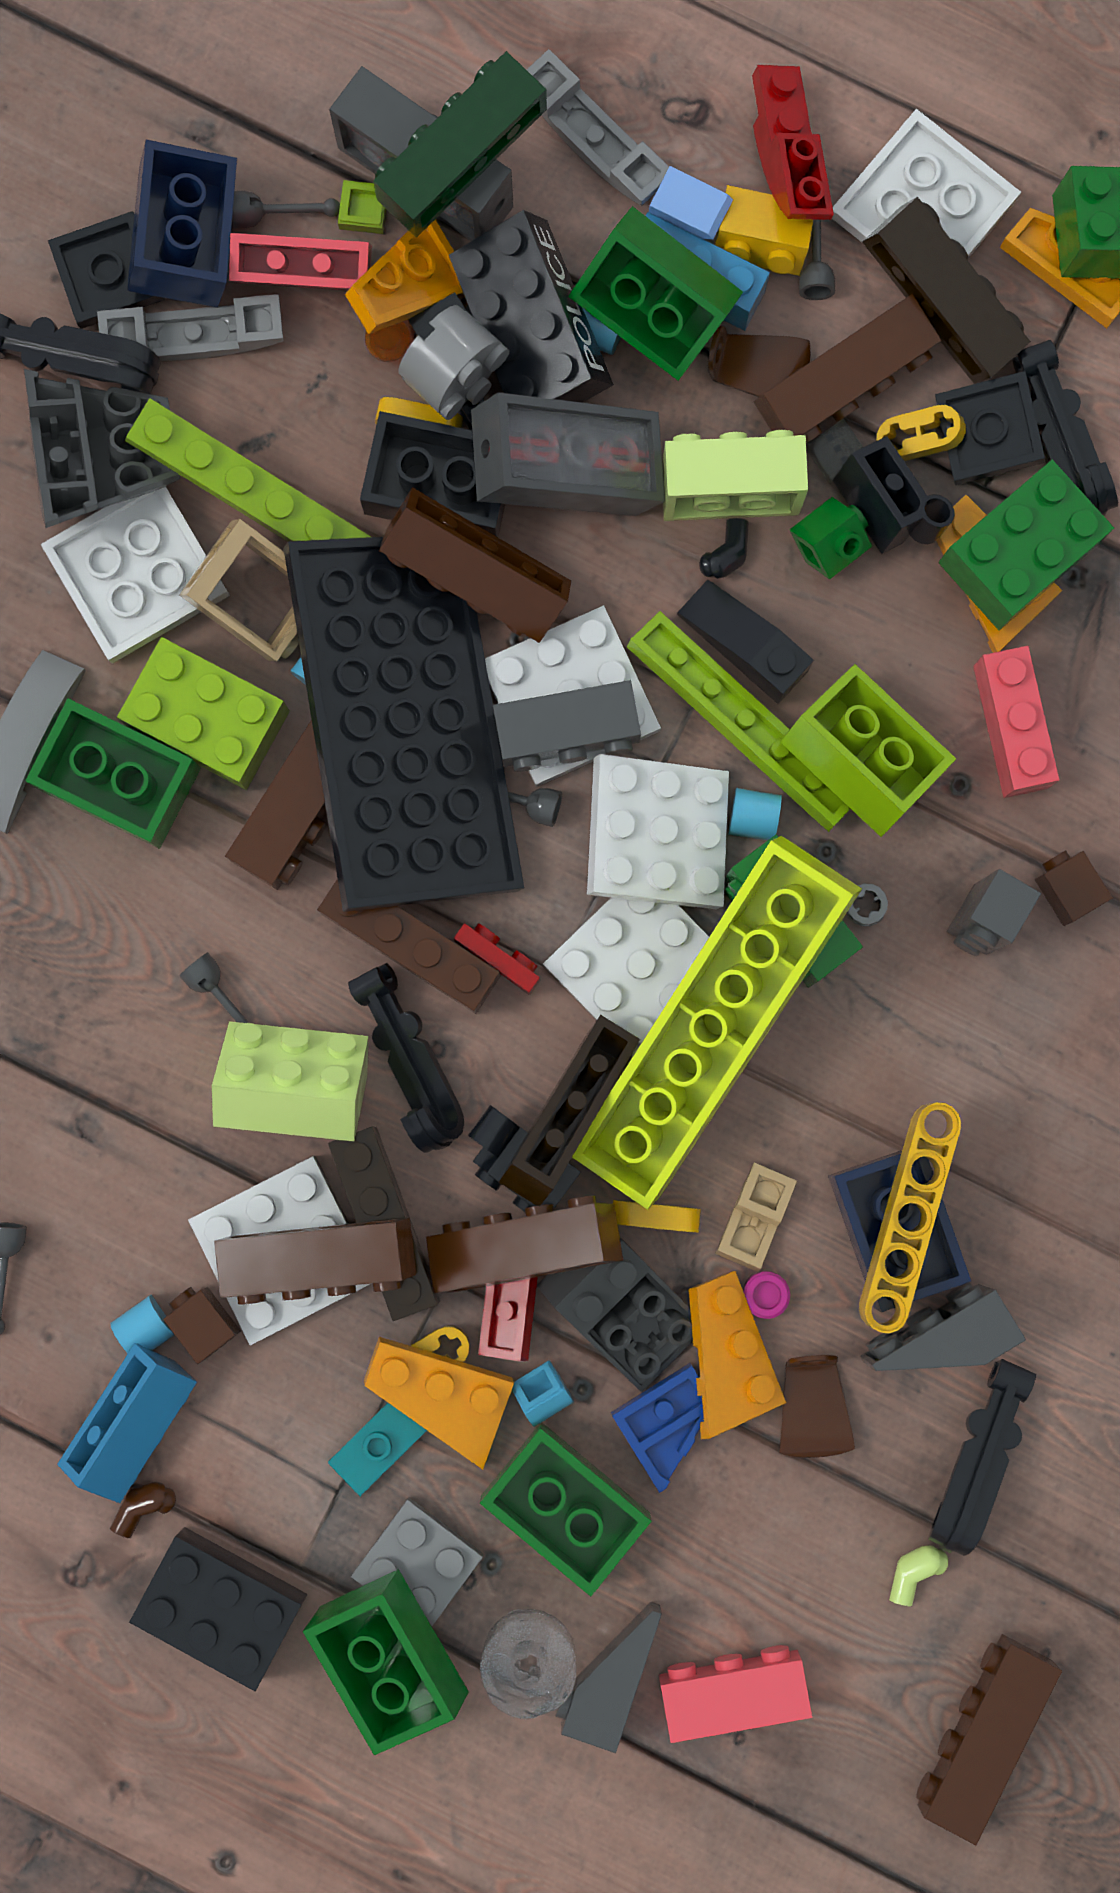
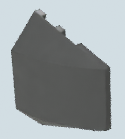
M24 369L31 440L45 528L115 503L154 492L180 479L178 473L125 441L127 434L149 398L170 410L167 397L112 386L107 391L80 386V381L77 379L67 378L66 383L39 378V372Z

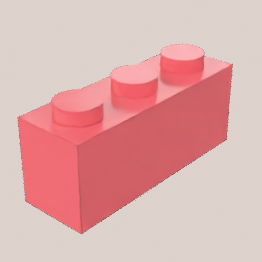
M230 233L229 281L240 284L348 291L371 268L372 245L369 242Z
M1029 646L985 654L973 667L1003 798L1048 789L1059 781V776Z
M785 1645L765 1648L761 1650V1656L742 1659L741 1654L719 1656L714 1659V1665L696 1668L694 1662L678 1663L667 1668L668 1673L659 1674L670 1743L812 1718L802 1659L798 1650L789 1651V1647Z

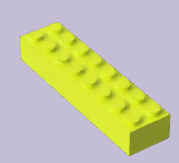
M783 836L771 840L607 1096L572 1158L648 1210L661 1197L862 888Z

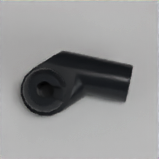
M740 518L726 520L725 543L712 553L706 552L700 558L699 567L704 576H714L717 579L724 578L744 564L747 556L748 520Z

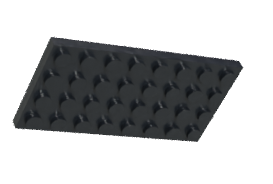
M383 537L287 542L283 549L343 912L518 892L524 889L477 612L468 605L467 601L450 591L438 590L428 582L427 578L410 568H401L392 563L386 554L379 551Z

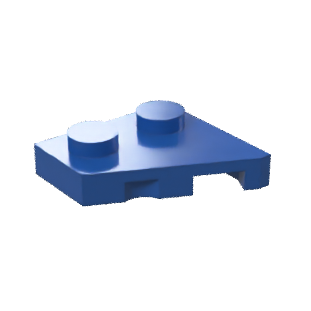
M691 1363L611 1412L612 1417L659 1493L667 1488L670 1483L669 1478L682 1457H686L694 1444L695 1436L700 1430V1422H704L702 1396H697L696 1378H699Z

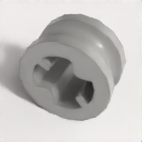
M864 883L858 885L862 890L856 899H862L865 893L874 895L873 903L879 901V911H871L868 917H862L858 915L860 908L854 909L852 904L847 911V915L854 923L860 926L869 927L875 925L883 919L887 911V897L882 889L874 884Z

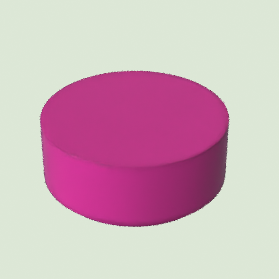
M760 1271L750 1276L744 1284V1295L751 1313L755 1316L771 1319L781 1315L786 1310L790 1301V1290L786 1281L778 1274L770 1271Z

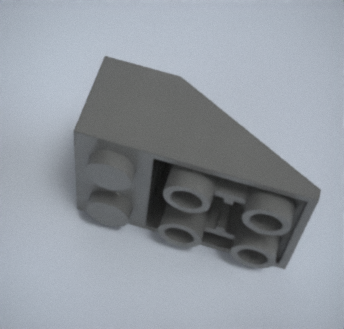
M620 1237L623 1261L547 1275L537 1284V1287L566 1320L638 1390L643 1392L693 1342L691 1312L684 1301Z
M969 1282L949 1292L946 1295L949 1302L937 1310L933 1311L928 1306L911 1315L906 1320L909 1327L895 1335H892V1333H882L866 1344L869 1351L860 1357L865 1364L875 1371L978 1366L988 1364L1026 1339L997 1291L980 1284L972 1286Z

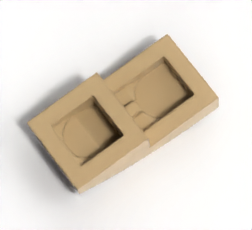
M753 1163L715 1254L758 1272L762 1268L777 1226L783 1219L797 1180Z

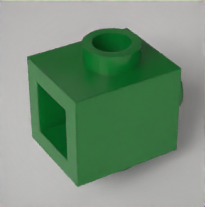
M834 497L829 498L789 529L805 562L829 580L872 547L864 530L868 527V523L861 511L854 505L847 507Z

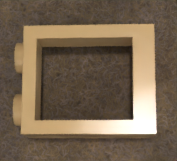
M241 519L232 520L179 596L266 660L277 662L280 657L286 659L299 644L293 606L266 642L208 599L245 545L288 577L284 552Z

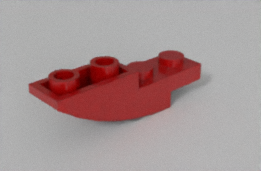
M757 65L752 75L758 109V117L753 124L761 165L771 193L787 219L831 220L834 212L820 134L811 133L800 66Z

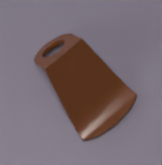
M720 325L715 331L711 342L708 370L713 381L760 397L810 363V341L790 336L728 334L725 326Z
M802 1356L791 1358L786 1362L784 1385L786 1403L783 1404L779 1453L792 1457L818 1458L839 1455L855 1449L850 1419L836 1365L838 1356Z

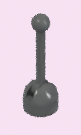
M234 191L233 228L254 227L261 221L264 214L324 212L329 217H335L339 214L340 203L334 198H329L324 203L263 204L261 199L253 192Z
M813 220L812 262L803 269L799 278V294L801 297L809 300H823L835 294L833 269L827 263L821 262V220Z
M539 788L528 797L508 792L509 801L525 805L527 813L532 820L550 827L555 825L562 802L561 791Z
M208 952L179 975L192 990L200 993L211 992L236 1022L249 1023L219 988L221 971L217 962Z
M0 1222V1335L5 1330V1323L1 1317L9 1257L17 1254L22 1246H24L27 1230L25 1225Z

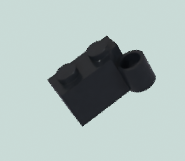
M888 436L851 453L832 480L848 505L856 506L864 515L868 523V527L865 530L881 554L903 544L909 535L920 544H932L938 540L955 517L954 508L947 498L937 494L927 496Z
M491 1105L468 1136L483 1147L473 1160L480 1167L475 1175L491 1188L498 1191L502 1185L499 1183L500 1178L528 1132ZM568 1163L556 1186L541 1205L553 1204V1208H555L581 1171ZM515 1193L517 1196L512 1203L525 1212V1208L536 1206Z

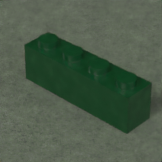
M507 51L495 62L489 60L479 69L474 78V83L463 94L457 92L446 101L441 110V115L430 126L424 124L414 132L408 142V147L397 158L390 157L382 163L373 180L377 200L417 238L547 110V89Z

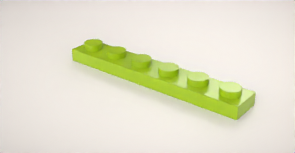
M151 398L147 401L126 436L125 441L287 542L371 537Z
M661 611L630 639L627 648L828 832L850 810L837 795L780 743L790 729Z

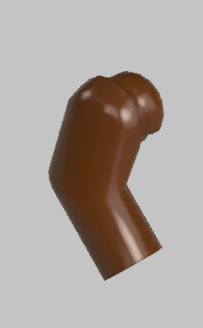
M152 1482L131 1489L125 1496L110 1530L122 1537L131 1538L143 1515L156 1511L166 1514L173 1509L176 1502L175 1492L173 1489L165 1488L164 1484L159 1482Z

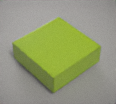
M343 180L338 217L339 229L384 234L387 209L377 200L374 183Z

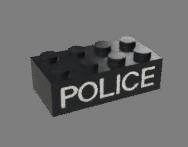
M522 210L449 254L473 317L509 349L508 357L495 370L503 393L583 403L614 385L583 308L568 297L574 285L546 219Z

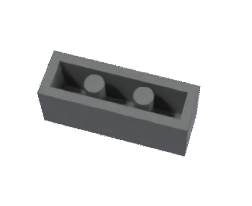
M631 680L493 705L504 767L513 766L515 772L537 769L541 767V760L558 757L560 763L563 764L587 759L586 752L605 749L606 755L627 753L633 750L632 744L640 743L641 739Z
M998 869L973 885L946 932L956 937L953 943L957 947L971 955L978 956L980 952L985 955L1013 943L1042 893L1005 871Z

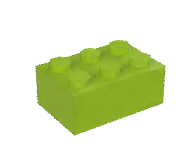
M161 637L117 718L126 727L192 758L199 766L247 791L290 710L283 700Z
M856 664L800 716L780 741L783 746L880 837L900 819L956 760L944 746Z

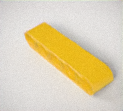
M936 1102L922 1105L914 1112L910 1121L859 1302L861 1319L866 1325L880 1333L898 1331L904 1326L910 1312L961 1130L959 1114L952 1106L946 1103ZM931 1111L942 1113L947 1122L944 1134L938 1138L930 1136L924 1126L925 1119ZM924 1156L933 1164L934 1174L927 1183L919 1184L913 1178L911 1168L915 1160ZM913 1203L920 1210L921 1220L914 1229L905 1230L899 1224L898 1213L905 1204ZM902 1250L907 1256L908 1266L901 1275L896 1277L890 1276L885 1268V1260L892 1251ZM881 1297H890L895 1305L893 1317L884 1323L876 1322L872 1316L874 1302Z

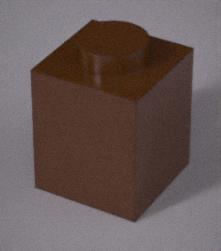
M1066 850L1043 863L1042 866L1046 873L1035 879L1063 926L1073 923L1113 899L1084 851L1071 858Z
M192 1287L185 1290L169 1303L173 1312L163 1319L197 1364L207 1359L241 1332L208 1287L201 1289L197 1293Z

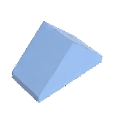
M669 166L649 206V213L701 239L713 240L733 199L728 194Z

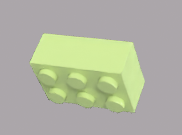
M775 430L766 433V437L749 438L743 432L724 433L719 436V439H701V436L697 434H681L675 436L673 441H665L662 460L665 502H663L664 521L795 516L800 514L808 492L805 435L794 436L790 430Z
M229 1021L212 1082L213 1127L355 1141L367 1081L368 1036Z

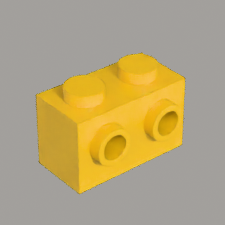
M727 185L725 193L733 201L715 235L714 245L760 268L768 269L778 274L800 276L809 249L813 220L787 219L772 194Z

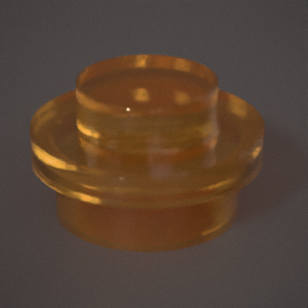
M400 322L368 334L366 331V347L369 353L377 360L383 362L396 361L404 356L410 346L408 327L404 322Z

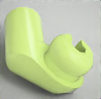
M924 1545L903 1555L897 1562L889 1600L896 1604L911 1607L917 1583L935 1574L941 1575L947 1570L949 1562L947 1554L942 1549H937L932 1545Z

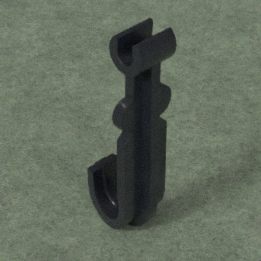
M0 313V359L5 358L6 352L21 355L22 363L32 371L43 370L49 364L50 368L55 372L102 382L121 384L120 388L147 394H151L153 386L157 383L159 377L158 370L161 364L160 359L155 352L143 344L123 337L65 325L58 329L57 325L47 317H40L32 323L31 327L17 325L14 320Z
M1047 340L1022 349L1012 359L1016 373L1026 372L1027 381L1035 399L1032 403L1038 427H1044L1040 438L1048 461L1053 459L1101 514L1105 516L1107 510L1118 507L1119 502L1115 485L1106 462L1100 463L1084 420L1074 416L1081 405L1079 395L1073 390L1062 389L1055 371L1059 367L1056 348L1051 340Z
M385 963L349 981V990L358 1004L369 1006L378 1024L372 1032V1040L375 1046L382 1051L390 1050L388 1064L412 1109L407 1113V1116L400 1119L408 1136L423 1153L444 1149L450 1146L453 1140L463 1133V1112L428 1041L417 1037L422 1031L421 1018L412 1011L403 1012L394 994L398 987L396 974L392 967Z
M1001 1359L1000 1363L995 1362L989 1375L987 1386L992 1391L986 1408L971 1412L966 1419L967 1430L974 1438L964 1441L961 1446L943 1501L939 1505L928 1540L939 1544V1548L949 1553L954 1551L965 1556L970 1554L979 1543L1009 1463L1005 1450L1017 1447L1022 1440L1021 1429L1013 1420L1020 1401L1024 1403L1029 1397L1036 1380V1374L1004 1359Z

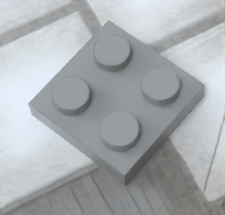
M408 1497L352 1573L351 1577L364 1586L399 1569L429 1623L433 1626L483 1558V1553Z

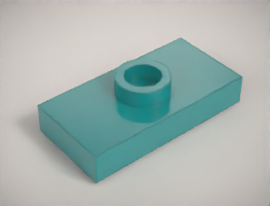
M387 1403L327 1463L361 1496L427 1430Z

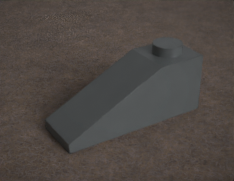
M650 1602L576 1677L572 1691L566 1688L563 1689L555 1717L562 1719L561 1735L616 1753L662 1615L659 1604Z

